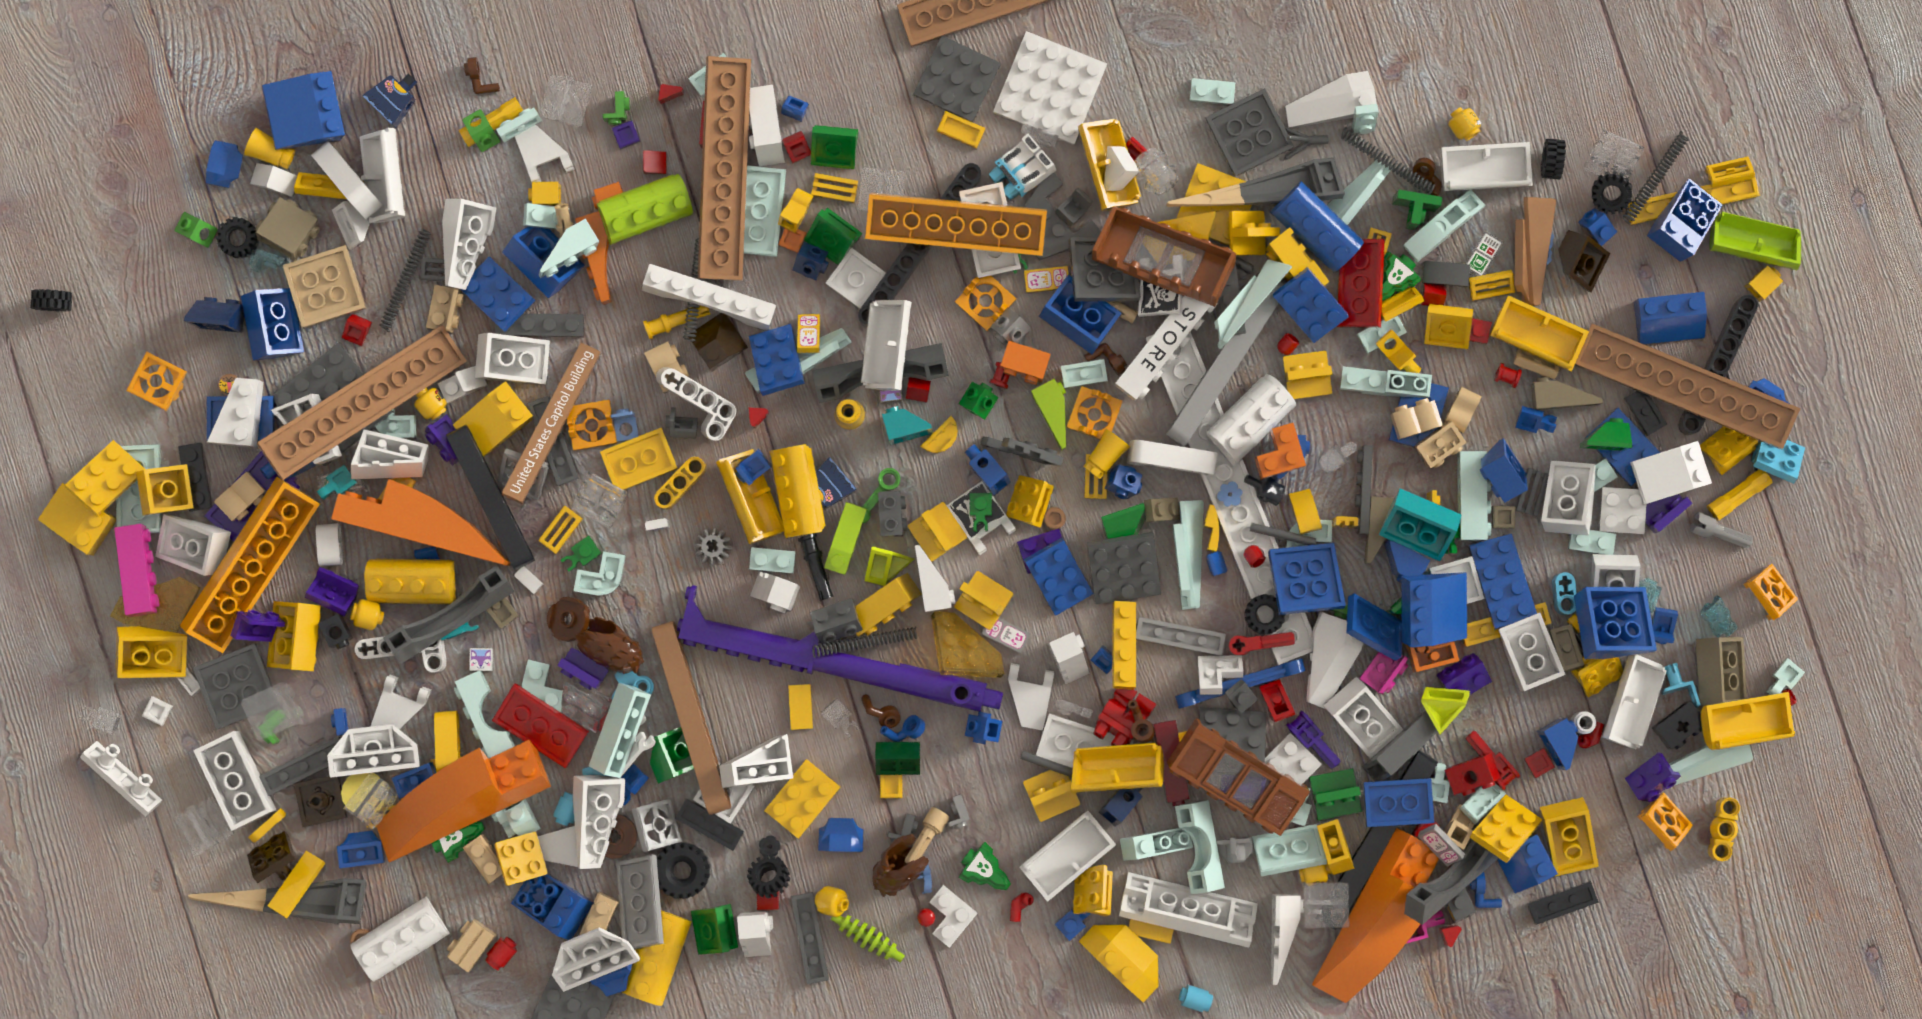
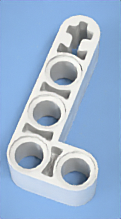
M329 141L325 142L311 154L333 183L365 219H368L383 206Z
M669 367L659 369L656 374V380L662 387L708 413L701 426L702 435L711 440L721 439L736 415L735 406L675 369ZM669 374L671 378L677 380L676 384L667 381L665 375ZM686 383H689L691 391L685 395L682 388ZM708 394L710 397L709 403L702 405V396ZM723 405L728 407V413L725 416L720 415V408ZM716 424L717 432L714 435H710L709 427Z
M1132 440L1129 443L1127 464L1149 465L1215 475L1218 455L1216 452L1143 440Z
M383 637L363 639L355 645V653L361 659L394 656L392 651L389 653L384 651L383 645L385 640ZM440 639L434 647L429 646L419 652L422 653L423 664L427 671L438 673L445 669L447 661L444 640ZM366 645L369 647L377 646V650L368 651L367 654L362 652V648H365ZM436 656L440 659V665L438 668L433 669L430 666V660Z

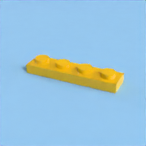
M1114 601L1112 605V688L1134 690L1136 688V602Z
M1546 602L1536 604V612L1541 614L1545 625L1551 624ZM1489 617L1467 623V638L1463 639L1465 647L1500 638L1501 636L1498 629L1494 630L1491 618Z

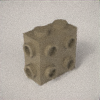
M280 197L277 202H273L270 205L267 217L259 221L255 231L260 242L296 262L299 256L302 257L306 253L307 244L311 238L315 239L320 231L319 222L313 212L309 210L303 211L298 208L294 201L290 199L284 200Z

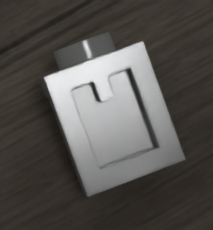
M961 794L953 796L954 801L950 802L954 815L959 814L960 817L947 822L948 826H954V829L966 826V821L970 820Z

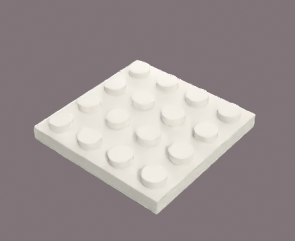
M1026 31L993 113L1075 145L1079 135L1078 126L1084 123L1107 63Z

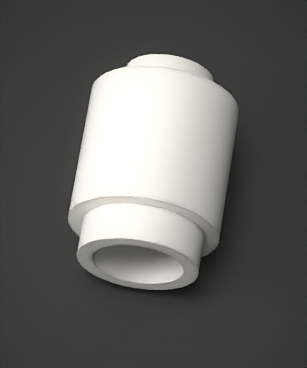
M1577 712L1571 717V720L1578 729L1576 733L1588 734L1596 727V719L1589 712ZM1581 718L1585 721L1583 727L1579 724Z

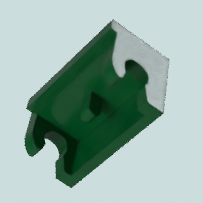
M876 742V775H920V742Z

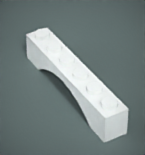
M649 264L642 286V291L663 298L683 300L705 306L764 331L769 330L776 308L775 304Z

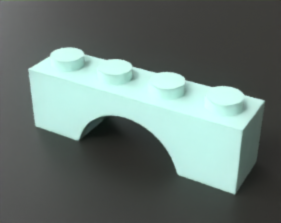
M477 671L455 681L456 687H454V691L459 700L463 699L466 706L463 707L466 718L468 720L471 719L475 726L472 728L475 738L481 740L483 744L481 750L484 754L491 758L514 747L515 744L510 732L491 728L483 718L482 704L485 697L491 691L483 672Z
M1209 800L1175 806L1178 826L1190 835L1195 847L1194 863L1187 872L1191 894L1206 893L1225 888Z

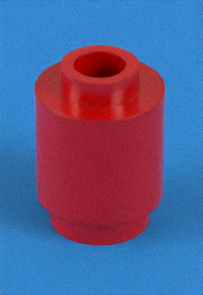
M507 936L505 939L500 937L488 951L485 961L499 971L517 952L515 946L517 944Z

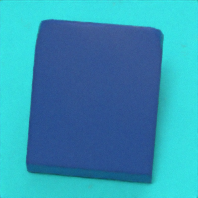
M1221 551L1206 555L1205 558L1211 576L1227 572Z

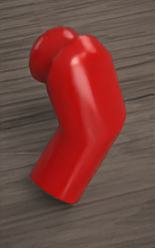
M1596 722V727L1592 732L1580 735L1577 740L1579 747L1587 749L1597 745L1600 742L1605 724Z
M1027 892L1021 893L1011 901L1010 921L1021 922V910L1028 905H1032L1034 902L1031 894Z

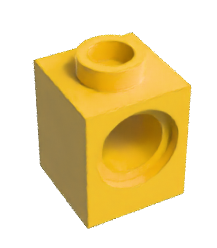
M532 182V188H528V200L532 201V204L556 206L561 204V184L559 182Z
M1766 266L1744 287L1761 302L1783 280L1780 278L1781 274L1774 267Z

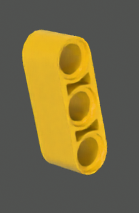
M690 457L656 492L654 496L656 505L666 510L672 508L706 472L705 462L699 457ZM695 461L700 462L702 466L698 473L690 471V465ZM679 477L686 479V485L682 489L675 487V480ZM663 493H668L671 496V501L667 505H662L659 501Z
M457 710L434 713L436 772L461 758L460 725Z

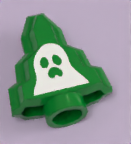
M1388 251L1384 256L1382 301L1388 299L1394 292H1403L1408 286L1414 287L1422 280L1413 270L1416 264L1404 254L1399 258Z
M477 821L433 842L432 846L435 852L439 853L442 851L447 863L459 858V853L464 850L463 847L469 841L476 839L485 830L483 822Z
M986 842L977 851L971 848L960 862L965 867L958 878L967 883L973 881L978 885L989 884L994 889L1007 890L1011 885L1006 873L999 868V860L993 855V849Z

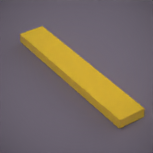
M1756 177L1716 187H1711V184L1701 186L1703 190L1722 205L1760 196ZM1677 192L1646 200L1647 204L1641 207L1642 211H1639L1640 214H1636L1637 218H1634L1635 221L1629 220L1630 225L1656 220Z

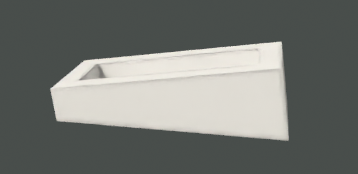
M525 566L520 568L514 575L533 594L543 585Z
M187 667L186 677H176L192 697L201 691L197 679Z

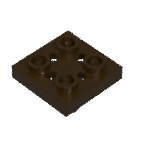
M327 776L294 784L302 827L348 818L345 804L342 801V788L339 777ZM330 795H333V796L335 797L334 801H332V800H333V797H330V800H329V796H330Z
M285 831L272 836L269 841L255 847L247 854L252 876L257 883L273 873H276L280 880H285L286 877L283 874L288 877L292 871L287 864L295 860L290 837Z

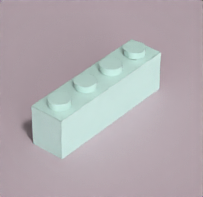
M1460 451L1457 453L1458 513L1462 515L1460 519V538H1458V541L1488 540V536H1491V523H1488L1487 514L1491 513V501L1487 500V492L1491 490V482L1489 479L1485 480L1480 472L1481 459L1487 454V451Z
M618 683L589 767L604 775L621 778L649 702L650 694L637 687Z

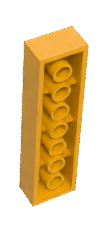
M870 193L865 239L1043 256L1047 210Z
M276 477L183 619L180 627L187 634L224 653L233 639L230 635L238 611L248 612V610L253 608L320 504L309 495Z

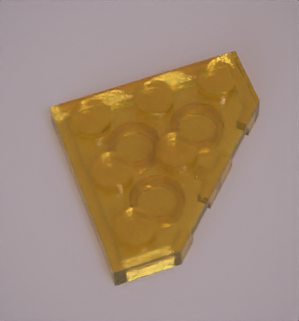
M182 577L154 585V592L159 598V607H156L157 613L135 617L125 615L123 596H120L110 617L130 627L140 626L178 633L180 624L189 612L201 587Z
M937 611L932 613L931 620L940 675L1001 678L1004 675L1001 653L954 612Z

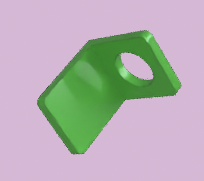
M481 109L462 120L481 152L500 143V139ZM481 118V123L478 126H470L473 119Z
M183 212L174 231L208 248L217 232V228ZM208 228L209 236L201 240L199 236L200 231Z

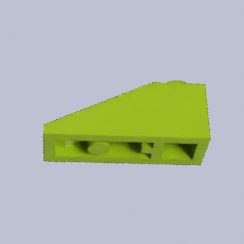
M1052 379L1033 389L1031 395L1062 451L1066 449L1065 397L1063 396L1066 391L1061 382L1057 383L1055 379Z
M846 502L824 566L825 569L844 575L847 573L867 508Z

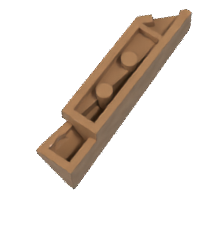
M1524 197L1525 220H1515V288L1517 292H1522V302L1531 306H1539L1541 303L1556 207V199Z

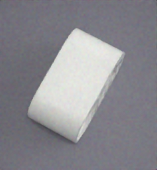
M340 524L316 525L319 566L342 565L343 548Z

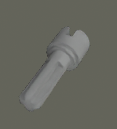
M1697 512L1694 516L1700 522V525L1694 523L1690 525L1691 533L1704 538L1714 536L1746 549L1752 545V536L1717 524L1714 517L1701 512Z

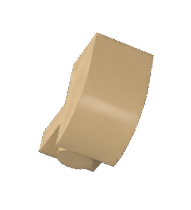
M1459 804L1443 831L1463 851L1473 832L1474 823L1459 809L1462 806Z

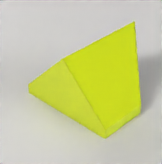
M872 547L864 581L885 586L915 559L892 551Z
M1425 687L1421 703L1440 735L1466 707L1470 691Z

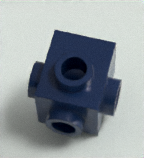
M804 242L797 254L792 271L802 274L807 278L817 280L820 273L825 274L829 262L826 261L829 252Z

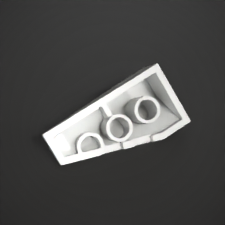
M1369 72L1346 74L1286 105L1285 111L1288 128L1353 118L1355 106L1377 104Z
M465 199L445 200L442 219L445 286L466 290L476 268L475 262L479 254H482L485 247L483 245L485 240L493 231L496 207Z
M1323 612L1319 613L1312 631L1311 640H1314L1313 653H1310L1312 666L1311 674L1308 675L1306 702L1325 709L1324 705L1335 695L1364 643L1346 633V620Z
M600 775L573 777V809L579 869L601 868L609 845L608 840L612 828H615L617 823L618 811L624 803V778Z
M1272 894V985H1277L1300 920V913H1304V899H1301L1299 894Z

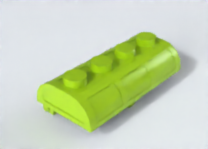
M679 174L669 175L597 203L610 245L693 215V208L686 186Z
M1721 212L1712 223L1709 250L1797 271L1801 265L1800 229Z

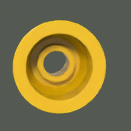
M256 127L247 142L244 156L288 169L294 159L296 150L293 148L275 150L273 137Z
M843 400L835 408V421L843 429H856L864 421V408L856 400ZM847 409L853 410L851 417L845 415Z
M1105 429L1100 441L1087 458L1088 461L1083 467L1101 479L1104 473L1109 471L1130 446L1110 430Z

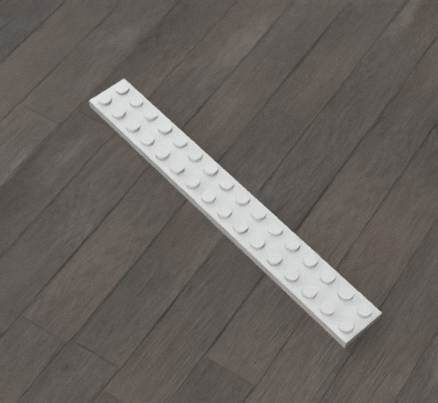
M1191 332L1188 334L1191 339L1183 348L1179 345L1174 352L1177 356L1170 365L1165 363L1160 369L1164 372L1161 375V379L1176 416L1206 372ZM1153 335L1145 338L1147 343ZM1217 398L1189 440L1188 446L1193 449L1218 453L1215 475H1200L1212 505L1215 506L1219 522L1250 598L1253 599L1263 594L1273 595L1276 598L1268 551L1269 549H1278L1279 547L1274 537L1250 531L1251 523L1268 527L1270 525L1256 496L1254 487L1244 482L1248 471L1243 459L1236 466H1233L1206 434L1207 430L1224 414ZM1233 481L1237 483L1238 489H1241L1243 492L1240 496L1241 502L1237 506L1231 504L1226 507L1222 501L1218 500L1217 494L1221 491L1220 487L1222 484L1228 485L1229 482ZM1251 545L1258 546L1266 557L1265 562L1256 568L1250 567L1244 558V550ZM1261 606L1257 610L1260 622L1269 623L1273 619L1274 614L1270 607ZM1305 613L1286 614L1285 621L1280 629L1274 633L1265 634L1294 633V645L1271 648L1278 665L1313 652L1312 628Z

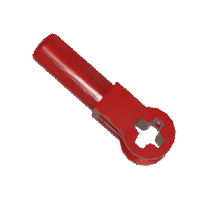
M1293 632L1254 637L1237 635L1230 640L1229 649L1235 655H1246L1254 650L1294 645L1295 636ZM1239 639L1242 643H1245V647H1242L1241 650L1236 648Z
M1476 731L1471 732L1466 737V741L1479 756L1491 752L1501 777L1494 782L1503 791L1515 778H1520V774L1501 752L1495 754Z

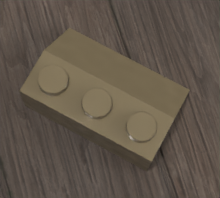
M1743 637L1696 639L1695 652L1698 665V697L1700 704L1713 705L1747 699Z

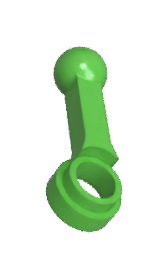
M885 468L880 472L878 477L879 486L867 502L861 506L867 508L863 524L869 521L871 510L878 503V493L891 491L898 487L900 474L897 470ZM886 474H892L895 477L893 485L888 486L883 482V477Z

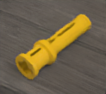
M699 305V308L690 307V309H698L699 312L688 311L689 313H697L699 315H688V317L701 318L711 314L708 307ZM688 309L668 316L661 314L659 318L648 322L646 320L643 321L649 339H653V336L663 332L670 333L672 331L671 328L685 324L686 314H688L686 311Z

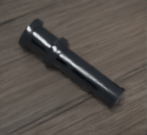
M813 533L798 538V542L802 544L805 553L803 556L804 560L809 563L820 601L834 596L821 557L823 552L819 550L816 541L817 534Z

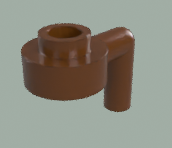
M477 57L468 58L467 63H464L465 75L470 76L473 92L475 94L499 92V83L481 85Z
M1419 158L1414 164L1413 174L1417 172L1415 177L1420 175L1419 180L1424 177L1423 181L1428 179L1432 185L1435 184L1430 195L1439 196L1442 182L1434 174L1436 170L1435 163L1429 158Z
M1107 343L1099 345L1093 354L1088 352L1084 355L1087 362L1104 353L1118 376L1125 372L1126 361L1121 354L1117 356Z
M865 694L861 697L866 713L877 717L882 727L886 726L890 729L900 723L901 716L895 706L887 705L878 709L873 707L869 695Z
M1135 700L1129 701L1128 706L1135 721L1132 725L1131 733L1137 742L1147 743L1154 737V727L1150 721L1143 719L1137 702ZM1142 730H1147V734L1144 736H1141L1140 732Z

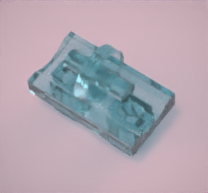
M1716 595L1711 604L1706 603L1702 608L1701 616L1708 622L1716 637L1719 638L1723 633L1730 636L1738 628L1720 596Z

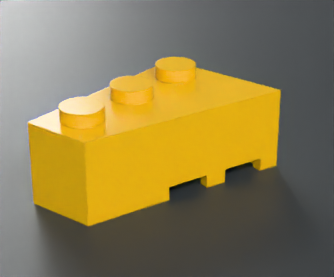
M1290 227L1269 243L1265 249L1268 252L1266 254L1267 258L1292 266L1283 277L1287 282L1308 267L1324 286L1329 283V280L1316 262L1311 260L1304 251L1306 248L1303 244H1299L1291 235L1294 232Z
M909 573L894 579L855 606L858 620L863 628L862 631L856 633L858 637L864 633L869 636L878 629L876 625L881 622L884 624L895 618L894 613L899 610L904 612L912 606L911 602L922 595Z

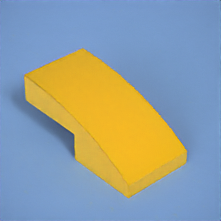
M1306 489L1288 494L1300 534L1322 530L1311 490Z
M1210 504L1208 505L1203 527L1212 529L1207 551L1217 552L1219 522L1215 506Z

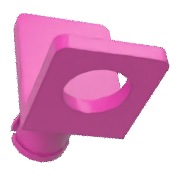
M1439 910L1423 925L1420 924L1417 928L1418 935L1412 936L1407 943L1428 938L1427 928L1445 924V918L1436 919L1444 916L1442 911Z

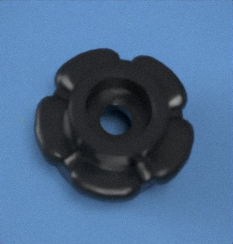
M769 835L760 840V853L762 855L767 854L769 857L770 854L776 856L781 848V844L776 840V837Z

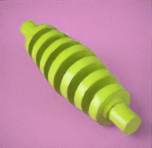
M847 915V917H832L830 919L839 925L840 932H843L844 929L848 930L845 935L848 938L852 933L856 936L853 939L855 944L859 938L863 939L860 945L862 949H864L868 942L871 944L868 949L869 952L872 953L876 947L878 949L877 956L884 952L886 954L884 959L886 960L894 958L900 963L905 955L897 950V944L893 942L891 946L888 945L890 940L888 937L881 941L880 938L883 933L880 931L876 937L872 935L876 929L874 926L867 932L865 928L868 924L864 922L860 928L857 926L860 920L855 919L852 923L849 921L852 917L850 915Z

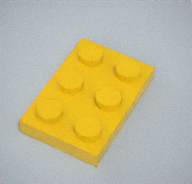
M662 427L600 451L616 493L678 469Z
M113 440L65 484V488L98 517L137 481L136 472L145 470V468Z
M806 759L794 773L793 778L785 784L764 811L799 839L840 789V786Z
M1505 794L1474 829L1470 838L1507 863L1539 827L1543 819Z

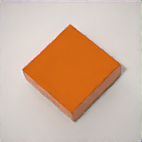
M785 228L778 246L798 253L807 233L799 229L794 233Z

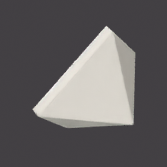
M343 201L332 209L348 249H353L363 242L370 224L369 218L365 219L348 201Z

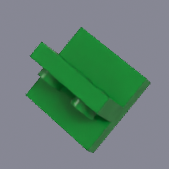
M815 125L812 129L811 165L854 169L858 129Z
M1400 189L1394 194L1392 205L1409 207L1405 228L1408 230H1415L1424 222L1426 211L1436 212L1442 203V197Z
M826 208L825 211L822 209L817 214L804 241L829 252L827 258L839 265L863 233L832 210Z
M1353 768L1309 777L1318 821L1362 812L1359 795H1361L1360 788L1356 785Z
M731 904L691 911L698 955L724 953L738 948Z

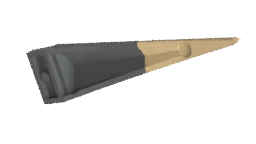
M1332 157L1313 159L1247 182L1167 202L1166 206L1278 204L1300 181L1322 201L1343 199L1345 192L1335 159Z
M342 878L312 883L289 916L338 925L339 923L361 924L367 882L363 879ZM280 887L190 894L188 897L191 900L278 914L270 909L268 904Z

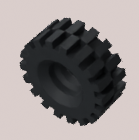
M685 842L676 843L665 848L657 858L659 889L663 890L667 896H672L675 899H687L698 894L707 885L710 878L711 868L707 855L694 844ZM679 862H686L691 868L690 876L686 879H679L674 874V867Z

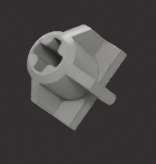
M1232 837L1230 839L1217 840L1220 855L1229 863L1245 862L1253 852L1252 837Z

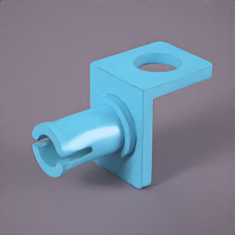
M1677 663L1672 664V666L1671 664L1665 666L1670 686L1662 690V695L1688 689L1692 703L1696 708H1699L1701 704L1694 682L1689 681L1685 683V681H1682Z

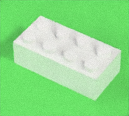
M232 731L193 750L231 831L238 830L277 811L260 780V774L240 731Z

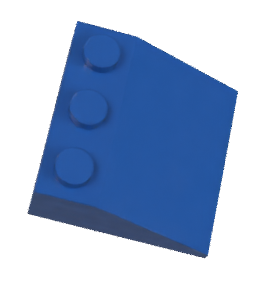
M332 71L312 73L262 85L275 150L322 144L327 141L337 142L344 137L345 132Z
M1466 572L1401 576L1402 642L1409 647H1424L1467 638Z
M1585 587L1574 595L1584 659H1609L1657 651L1646 587Z

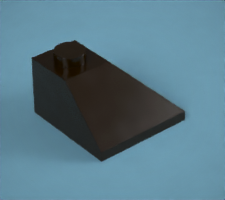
M1568 230L1558 249L1565 274L1586 291L1592 292L1610 253L1588 235Z
M724 313L718 314L697 328L696 333H690L696 335V337H689V339L693 338L696 340L692 343L711 372L748 348L728 316Z

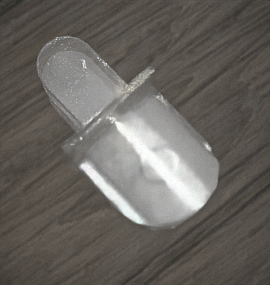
M1349 442L1341 448L1337 444L1320 456L1318 460L1319 468L1326 473L1337 471L1349 463L1346 457L1357 450V444Z

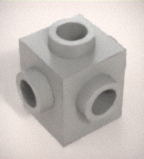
M1007 308L991 326L996 332L994 337L1003 345L1008 343V340L1018 343L1031 329L1010 308Z

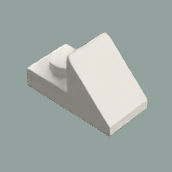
M476 366L455 372L456 375L437 383L447 404L487 386L485 379L475 378Z

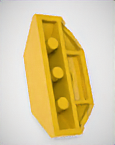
M1125 924L1093 925L1079 940L1108 971L1143 1003L1158 988V955Z

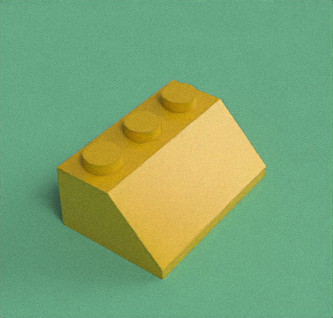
M273 601L272 612L279 614V618L286 623L284 627H276L272 642H269L266 667L314 672L321 605Z

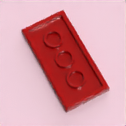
M1362 239L1364 243L1358 252L1339 269L1338 303L1348 313L1349 317L1337 325V327H1381L1384 239Z
M516 683L512 686L492 719L493 722L522 741L530 740L539 752L565 769L589 733L587 729Z

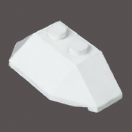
M394 724L348 729L327 755L330 777L420 767L417 744Z
M599 927L561 943L552 976L564 992L638 962L640 957L629 941Z

